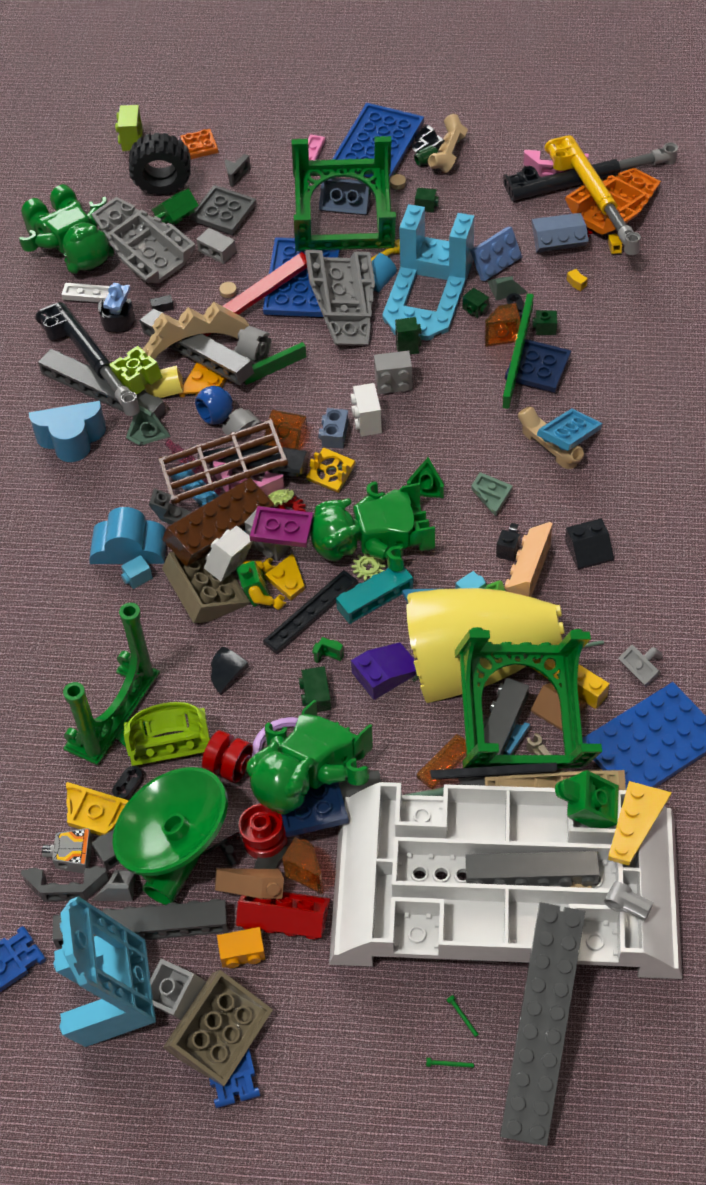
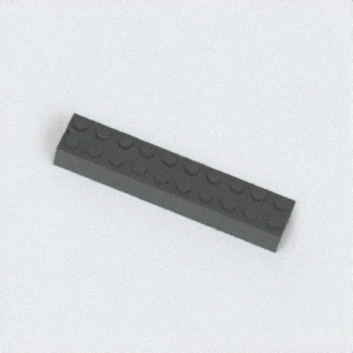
M539 903L500 1137L547 1147L586 911L568 907L560 911V906Z

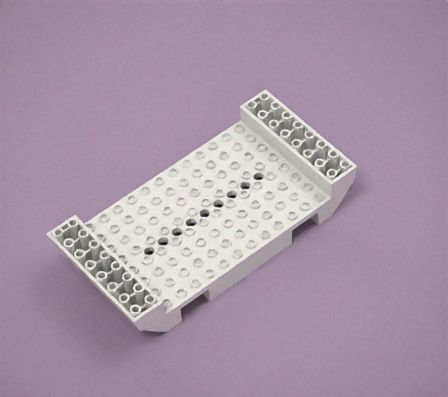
M379 782L357 792L351 797L344 798L343 801L349 823L339 825L329 965L373 967V956L529 962L538 906L542 902L560 906V911H563L565 907L586 911L577 964L637 967L638 977L682 979L675 819L671 808L663 807L661 814L657 817L652 829L645 837L640 849L628 866L608 860L617 824L609 828H590L567 817L568 802L557 797L555 788L444 784L443 796L402 795L401 783ZM618 790V819L626 790ZM597 851L600 883L593 885L592 888L561 887L560 885L466 883V880H459L457 878L459 873H466L465 854ZM416 871H423L426 875L422 879H417L414 877V873ZM438 872H445L447 877L440 880L435 875ZM615 881L625 883L631 888L633 893L653 902V906L645 921L623 910L618 912L606 906L604 900Z

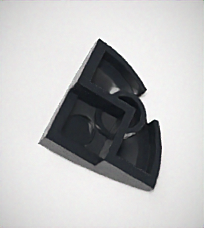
M426 125L416 134V144L412 142V148L415 153L429 145L439 149L444 140L436 134L432 127Z
M223 646L216 652L211 662L212 674L210 676L214 688L222 695L235 684V678L249 667L246 660Z

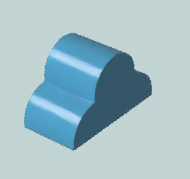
M100 401L29 412L37 443L43 448L54 449L57 457L65 462H77L85 458L90 452V443L99 440L106 431V423Z
M130 507L115 508L110 511L108 521L100 522L93 528L89 562L90 564H125L141 555L147 564H164L166 543L162 538L166 528L160 523L146 520L144 514L137 509Z

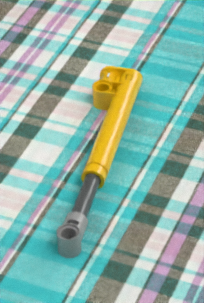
M569 135L549 140L545 144L544 149L550 154L553 168L558 171L575 169L604 215H608L617 229L618 237L624 244V252L628 255L638 254L640 250V234L634 232L625 223L617 210V203L574 137Z

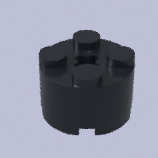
M127 298L126 302H124L120 314L110 313V310L103 306L106 299H101L98 304V311L104 330L107 332L129 331L135 321L131 299Z

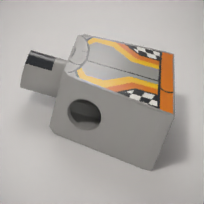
M90 828L57 833L54 845L42 846V856L52 857L56 869L84 873L85 868L90 867L93 841Z

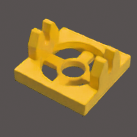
M323 447L320 453H314L315 460H310L311 469L306 478L313 483L339 493L356 462ZM334 458L332 464L327 466L321 464L326 459ZM340 461L343 463L342 471L338 470L337 467ZM330 467L336 468V473L333 475H328L326 471ZM318 469L324 471L325 477L323 480L318 476ZM338 477L337 480L329 482L331 478Z

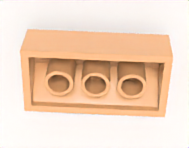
M548 522L530 528L528 535H524L521 544L523 548L518 550L516 555L517 563L512 565L510 571L511 579H507L504 588L507 592L532 597L551 546L553 523Z

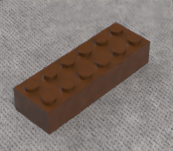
M249 478L168 526L162 540L187 567L208 554L212 549L210 547L212 542L216 538L220 539L226 530H231L238 526L245 531V521L257 509V506L273 508L274 503Z

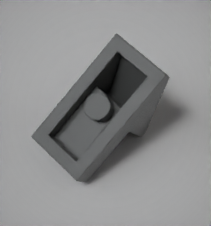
M243 154L237 159L236 163L225 159L226 173L230 186L233 187L251 168L249 155Z

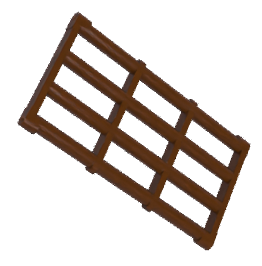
M269 419L263 423L237 432H231L229 435L209 442L197 444L186 450L159 457L158 462L161 465L169 494L172 495L171 503L174 505L188 498L209 491H215L217 488L243 479H249L254 475L274 468L289 465L278 439L273 420ZM271 428V434L238 445L237 439ZM274 440L277 446L246 457H242L241 454L242 451ZM231 441L234 442V447L205 457L202 451ZM280 452L281 459L247 470L245 464ZM199 453L200 459L166 470L165 464ZM238 453L239 459L211 469L207 468V464ZM203 465L204 471L170 483V476ZM239 466L243 468V472L215 482L211 480L213 475ZM205 478L208 480L209 484L177 495L173 493V489Z

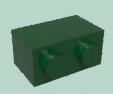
M416 317L395 319L397 352L409 351L410 355L419 354V346H422L421 336H419L421 334V325L417 324Z
M325 666L301 670L302 677L298 678L300 690L304 689L305 693L301 695L302 705L307 706L313 700H316L317 712L331 710Z

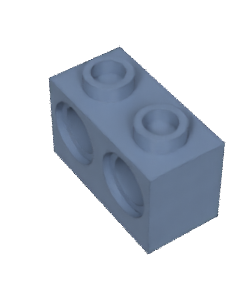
M327 408L326 415H322L323 428L319 429V439L322 441V447L344 448L349 423L348 410Z

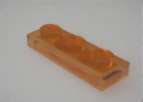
M456 734L416 774L417 779L430 789H433L441 780H432L430 770L453 769L467 755L466 740Z

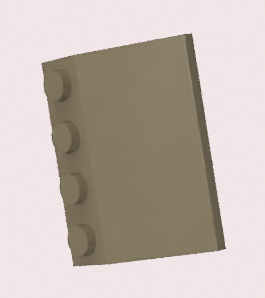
M169 552L162 569L193 623L209 622L249 605L250 602L233 573L223 581H219L204 569L206 564L205 558L208 554L186 567L174 552Z
M218 970L211 974L163 1048L181 1062L218 1084L225 1086L273 1009L223 971Z

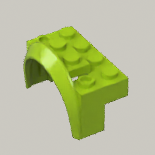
M169 702L148 707L135 714L128 722L124 723V739L132 766L203 753L210 740L205 709L198 708L189 703ZM185 714H187L189 727L187 726ZM144 721H145V725H146L147 735H145V731H144V726H143V722H144ZM183 731V732H181V733H175V734H170V735H165V736L153 737V736H156V735H159V734H163V733H167V732Z

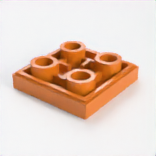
M203 129L180 136L181 141L189 149L190 160L218 153L211 129Z

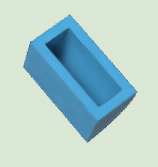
M379 253L372 260L375 280L373 290L376 292H380L397 272L393 261L382 253Z

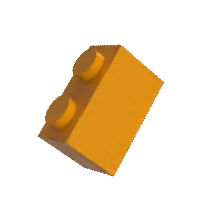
M260 927L217 935L220 960L223 968H236L240 964H257L261 960H266Z

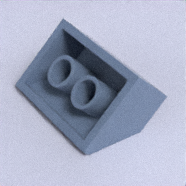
M329 179L321 184L319 210L367 215L372 190L360 180Z
M581 213L531 220L536 253L582 247L589 242L586 224Z

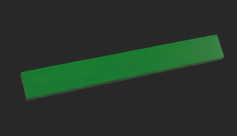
M529 293L526 296L504 389L502 408L505 409L510 408L532 314L534 295Z

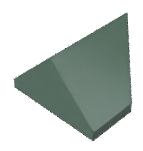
M512 276L488 281L496 301L507 298L512 293L519 295L528 293L513 280Z
M139 405L140 411L134 415L126 438L138 445H144L171 437L156 415Z

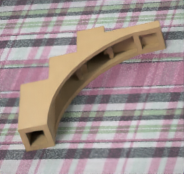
M215 302L207 308L204 315L189 307L181 314L179 320L161 313L152 326L155 333L150 337L142 350L146 352L147 357L150 356L155 360L164 349L189 336L203 333H221L238 339L239 331L241 329L244 330L250 325L245 318Z
M585 770L485 777V786L555 788L558 782L566 778L569 779ZM588 770L619 785L618 790H626L624 770Z

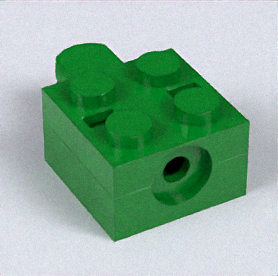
M188 188L173 195L151 210L163 223L173 225L183 220L182 218L194 213V208L199 205Z
M588 770L569 779L566 778L555 785L557 797L568 802L567 817L590 828H609L617 824L619 785Z

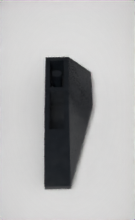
M259 445L242 451L241 454L242 457H246L274 446ZM231 447L218 448L203 452V455L205 457ZM282 447L289 465L269 470L270 473L280 474L285 471L289 476H302V473H307L310 451ZM279 452L245 465L246 468H249V466L258 467L281 459V455ZM236 453L219 460L228 463L239 459V456Z

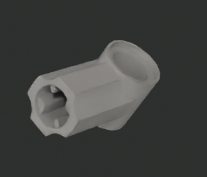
M619 881L613 883L604 900V903L610 909L618 912L623 910L643 921L647 919L653 906V902L633 893L628 885Z

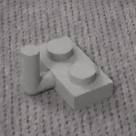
M631 645L618 659L645 686H648L661 673L650 660L653 657L659 660L663 657V654L655 647H652L643 655L634 645Z

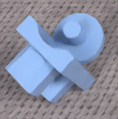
M119 283L110 285L109 293L103 304L104 308L109 309L112 314H120L121 308L127 300L130 285L122 286Z

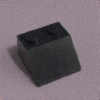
M602 518L566 527L565 543L578 570L614 561L609 532Z

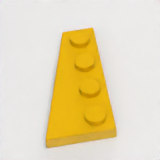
M629 781L608 860L628 866L631 864L645 837L649 834L654 822L661 814L666 802L670 799L672 792Z

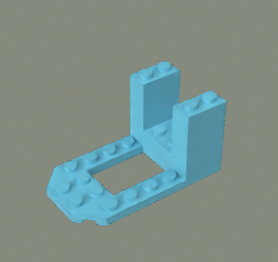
M408 204L399 227L400 270L382 318L391 327L393 334L396 335L395 319L416 317L417 324L421 325V334L419 336H421V340L428 341L433 339L434 335L449 332L473 263L470 250L474 248V215L458 213L449 236V241L425 237V207ZM416 275L447 280L437 311L405 306Z
M79 896L70 899L61 912L60 930L63 934L64 944L62 949L54 951V968L57 973L101 999L61 1013L60 1031L62 1035L87 1047L155 1023L145 939Z

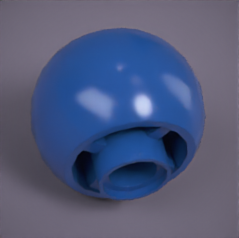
M208 386L197 394L195 406L200 417L206 423L211 425L223 423L232 413V398L223 388Z

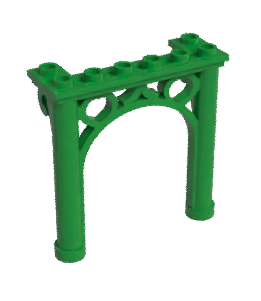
M126 603L119 609L130 653L121 651L117 657V661L121 665L116 670V673L126 678L118 695L102 715L93 719L86 692L81 683L71 682L63 690V695L66 702L70 705L78 731L74 728L67 729L64 738L68 742L63 749L97 766L115 741L116 735L122 729L124 723L129 720L160 674L159 670L152 668L140 621V608L135 603Z

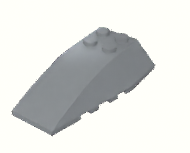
M115 197L91 214L99 228L106 234L108 241L123 263L145 282L159 284L185 265L196 246L193 241L172 224H165L160 218L152 217L146 211L138 210L134 205L118 197Z
M306 250L309 282L334 344L367 346L369 344L371 306L375 286L370 252H354L350 258L323 257L322 250Z

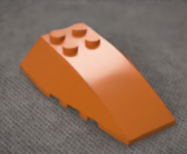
M636 168L620 172L616 177L613 175L608 176L607 180L602 181L617 203V210L625 223L638 216L661 183L660 180ZM585 185L565 197L571 213H581L586 227L601 235L616 229L608 215H604Z

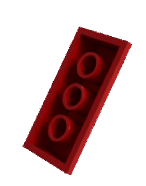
M283 892L282 899H261L241 895L237 905L236 926H241L243 929L260 927L266 933L282 932L287 936L302 935L308 939L321 938L325 930L330 898Z

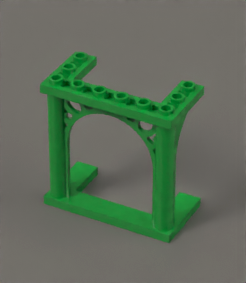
M391 136L375 137L374 159L309 160L308 139H291L293 177H295V251L394 248L396 212H391L389 174H391ZM373 174L370 178H364V175ZM311 176H320V179L315 180ZM350 177L362 181L369 186L376 198L378 233L311 235L310 201L313 192L320 184L332 178Z
M480 627L470 629L455 649V658H460L467 753L463 760V768L557 763V769H584L602 753V744H583L579 710L578 665L581 650L591 640L590 632L574 629L567 634L559 645H551L549 642L532 645L530 642L520 644L502 642L500 644H493L488 641L490 639V630H483ZM479 659H487L491 663L492 668H483L480 665ZM494 659H501L502 662L496 663ZM533 659H535V660L541 659V660H540V663H534V662H533ZM548 659L555 661V667L552 670H546L544 667V663ZM510 665H524L538 670L551 681L560 701L565 755H497L499 743H485L482 691L487 679L495 671ZM559 670V673L557 674L559 679L554 678L553 674H555ZM479 673L484 674V677L479 678Z

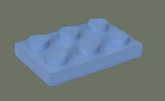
M506 227L470 250L481 281H486L522 258L512 227Z

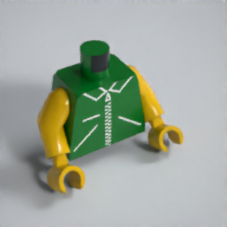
M268 558L263 563L261 561H245L241 566L237 567L242 589L253 607L260 604L268 606L272 604L274 608L279 610L286 604V602H283L285 599L283 595H278L273 599L268 591L263 571L267 573L275 567L270 564L273 561L272 558Z

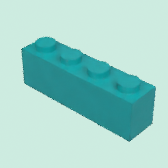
M388 567L385 571L373 575L369 580L357 584L353 589L341 593L336 598L337 609L346 621L351 624L402 595V590L413 589V577L405 567L402 571L397 572L392 571Z

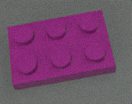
M257 506L250 533V541L307 548L314 515L312 512Z

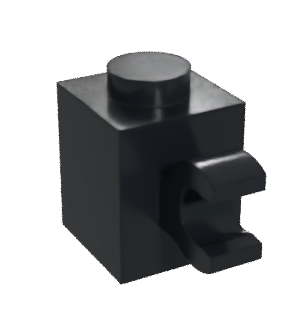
M511 523L509 531L502 529L496 544L497 558L515 561L520 547V534H518L517 530L518 524Z

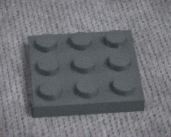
M214 185L199 203V206L195 208V212L190 215V220L233 235L257 202L255 198Z

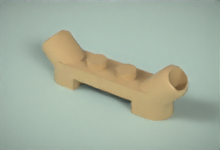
M457 114L448 115L444 120L448 133L443 138L444 143L439 148L440 153H433L428 158V164L431 169L439 168L444 173H447L455 163L457 157L452 154L455 144L465 137L468 130L461 124Z
M526 407L518 413V418L523 425V434L529 440L535 439L556 456V462L565 469H573L584 458V450L581 446L576 445L569 451L562 450L557 445L545 442L541 437L537 436L538 429L546 425V423L538 417L534 407Z

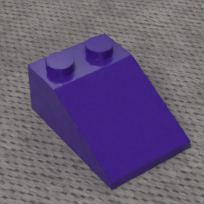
M400 642L367 650L351 660L352 674L373 700L417 675L414 664L415 659Z

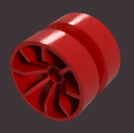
M218 730L211 737L205 748L202 768L211 771L215 775L221 773L222 778L237 783L245 774L247 762L252 758L253 744L241 738L234 739L233 735Z
M255 804L247 808L240 816L238 823L245 850L251 857L255 859L269 858L278 854L287 845V837L281 814L271 811L262 804Z

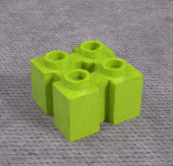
M139 346L127 352V357L124 359L120 357L109 364L111 370L121 383L136 395L145 389L146 384L152 385L162 378L157 362L152 357H147L146 352Z

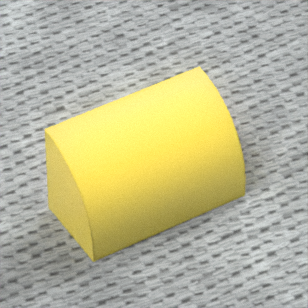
M177 366L160 370L162 378L152 385H145L148 394L159 398L183 393V378Z

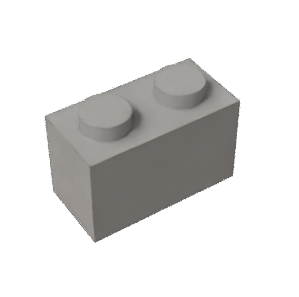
M208 228L197 238L198 251L223 264L236 253L235 240L211 228Z

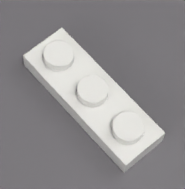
M65 283L62 299L100 302L101 299H106L110 286Z

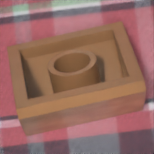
M548 683L542 686L531 708V712L562 731L559 697L553 684ZM578 697L579 710L581 712L587 702Z

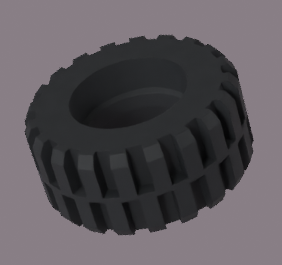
M158 132L154 133V135L147 134L144 138H139L132 145V149L129 152V175L133 183L139 186V189L142 191L146 190L149 194L169 195L170 192L175 193L179 188H183L185 183L188 182L191 174L190 153L184 142L180 139L177 140V137L169 136L168 133L159 134ZM162 160L172 165L165 168H155L148 163Z

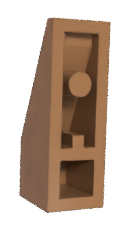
M216 868V891L261 899H282L284 877L280 869Z

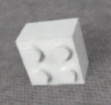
M375 384L353 386V394H350L352 405H354L351 406L352 415L356 418L354 419L356 430H359L360 436L382 433L381 409Z
M238 526L231 530H226L220 539L216 538L210 546L212 549L205 558L206 564L204 569L219 581H223L244 562L253 542L250 541V536Z

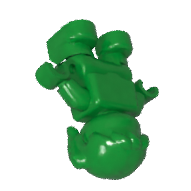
M64 184L55 187L50 195L51 205L56 210L55 212L49 213L46 205L38 198L27 200L22 206L21 212L30 237H19L22 249L26 252H32L38 249V247L56 248L65 255L64 261L67 270L73 274L78 273L80 270L90 271L101 266L108 257L114 255L115 250L109 244L106 234L97 229L98 225L91 214L107 203L106 197H103L101 199L102 202L98 204L89 202L91 210L88 214L83 211L75 192Z
M377 482L369 483L366 487L367 496L353 507L354 519L345 510L352 502L350 498L324 501L315 507L310 538L314 549L328 561H338L343 556L353 554L359 541L363 554H369L382 560L387 559L389 569L397 572L402 571L404 568V561L402 559L403 549L408 548V546H417L422 552L435 549V526L429 527L426 511H421L419 483L402 486L399 490L394 489L386 495L383 492L378 493Z
M313 700L303 709L293 732L289 736L287 727H283L281 731H273L272 724L266 723L265 740L268 746L250 758L246 767L255 798L271 811L286 815L303 804L310 787L317 789L323 784L345 781V778L348 783L355 786L364 785L368 782L369 768L366 766L357 768L356 761L362 760L372 750V725L369 724L358 735L350 732L349 727L344 728L338 722L335 723L317 716V701Z

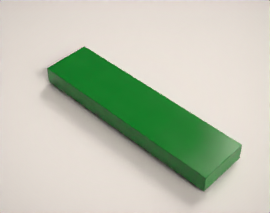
M301 342L253 364L254 374L244 381L245 385L306 358L305 344Z

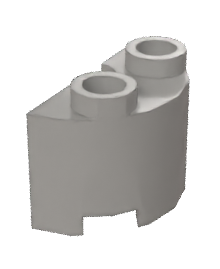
M239 408L228 416L230 419L226 425L223 424L222 431L229 435L231 432H237L262 422L249 409ZM245 437L237 439V442L244 439Z

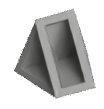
M115 870L110 880L91 901L133 902L136 874L128 870Z

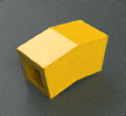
M609 234L608 245L611 254L622 253V242L618 234Z
M577 269L567 272L569 284L581 292L587 286L588 278L580 274Z

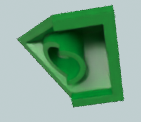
M427 457L407 480V485L419 483L420 496L444 499V483L429 457Z

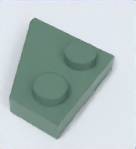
M480 472L471 485V490L497 516L512 492L513 486Z

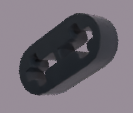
M516 293L509 294L506 300L509 319L515 323L521 322L524 309L522 297Z
M130 766L124 770L113 786V796L125 800L131 799L143 780L140 768ZM136 773L137 777H132V779L130 780L129 776H133ZM125 789L126 793H121L119 795L118 791L122 792Z

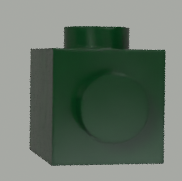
M417 187L415 205L425 207V212L434 213L435 207L439 205L437 189Z
M472 288L462 297V309L470 315L479 318L489 310V297L476 288Z
M536 310V318H532V328H535V335H556L557 311Z

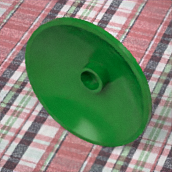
M185 767L175 769L156 777L144 785L128 801L120 813L113 832L112 843L115 856L124 868L134 874L141 875L146 880L143 891L156 902L163 905L174 903L203 851L219 833L228 809L227 791L221 780L214 773L203 768Z

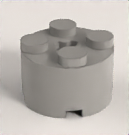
M248 326L244 330L241 329L238 333V344L234 351L244 357H248L252 364H256L262 361L263 356L267 357L272 342L268 336L270 333L252 326Z

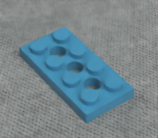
M570 409L539 428L537 436L541 437L545 442L557 445L562 450L569 451L601 430L603 423L574 409Z

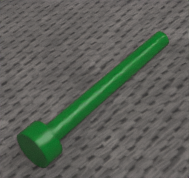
M454 995L448 997L446 1001L453 1005L472 1034L477 1037L479 1034L455 1002L456 998Z
M426 1058V1067L441 1065L474 1068V1063L437 1061Z

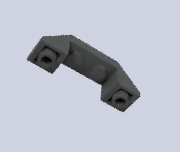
M154 488L149 506L161 521L172 525L192 513L189 510L170 504L172 495Z
M100 866L85 868L83 884L71 882L61 885L58 883L46 885V876L43 869L29 868L28 870H21L25 883L44 902L69 901L78 896L87 901L109 881L106 868Z

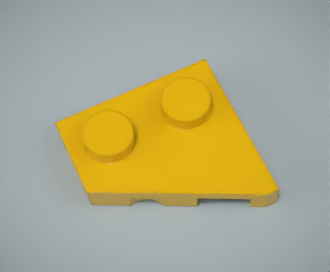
M293 554L289 555L265 574L266 580L290 601L305 590Z

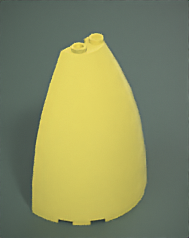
M457 588L410 593L407 596V622L410 644L414 657L418 659L414 660V664L426 703L462 694L460 658H455V649L472 628L480 627L483 630H490V639L488 641L493 644H500L502 642H512V644L530 642L532 645H539L549 642L551 645H559L562 641L561 634H565L563 622H559V617L562 616L560 605L525 595L483 588ZM479 659L480 665L483 668H492L491 663L487 659ZM494 659L496 663L502 662L501 659ZM510 665L500 668L487 679L484 686L504 679L526 666ZM479 673V678H483L484 674Z

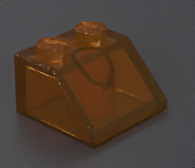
M516 303L499 305L485 320V347L516 343L520 326V315Z
M272 410L269 419H272L274 422L273 424L281 447L301 449L308 431L307 417ZM271 428L266 429L265 436L272 433ZM275 440L263 444V445L277 446Z
M295 837L282 857L285 877L323 894L322 872L314 846L305 839L300 840Z

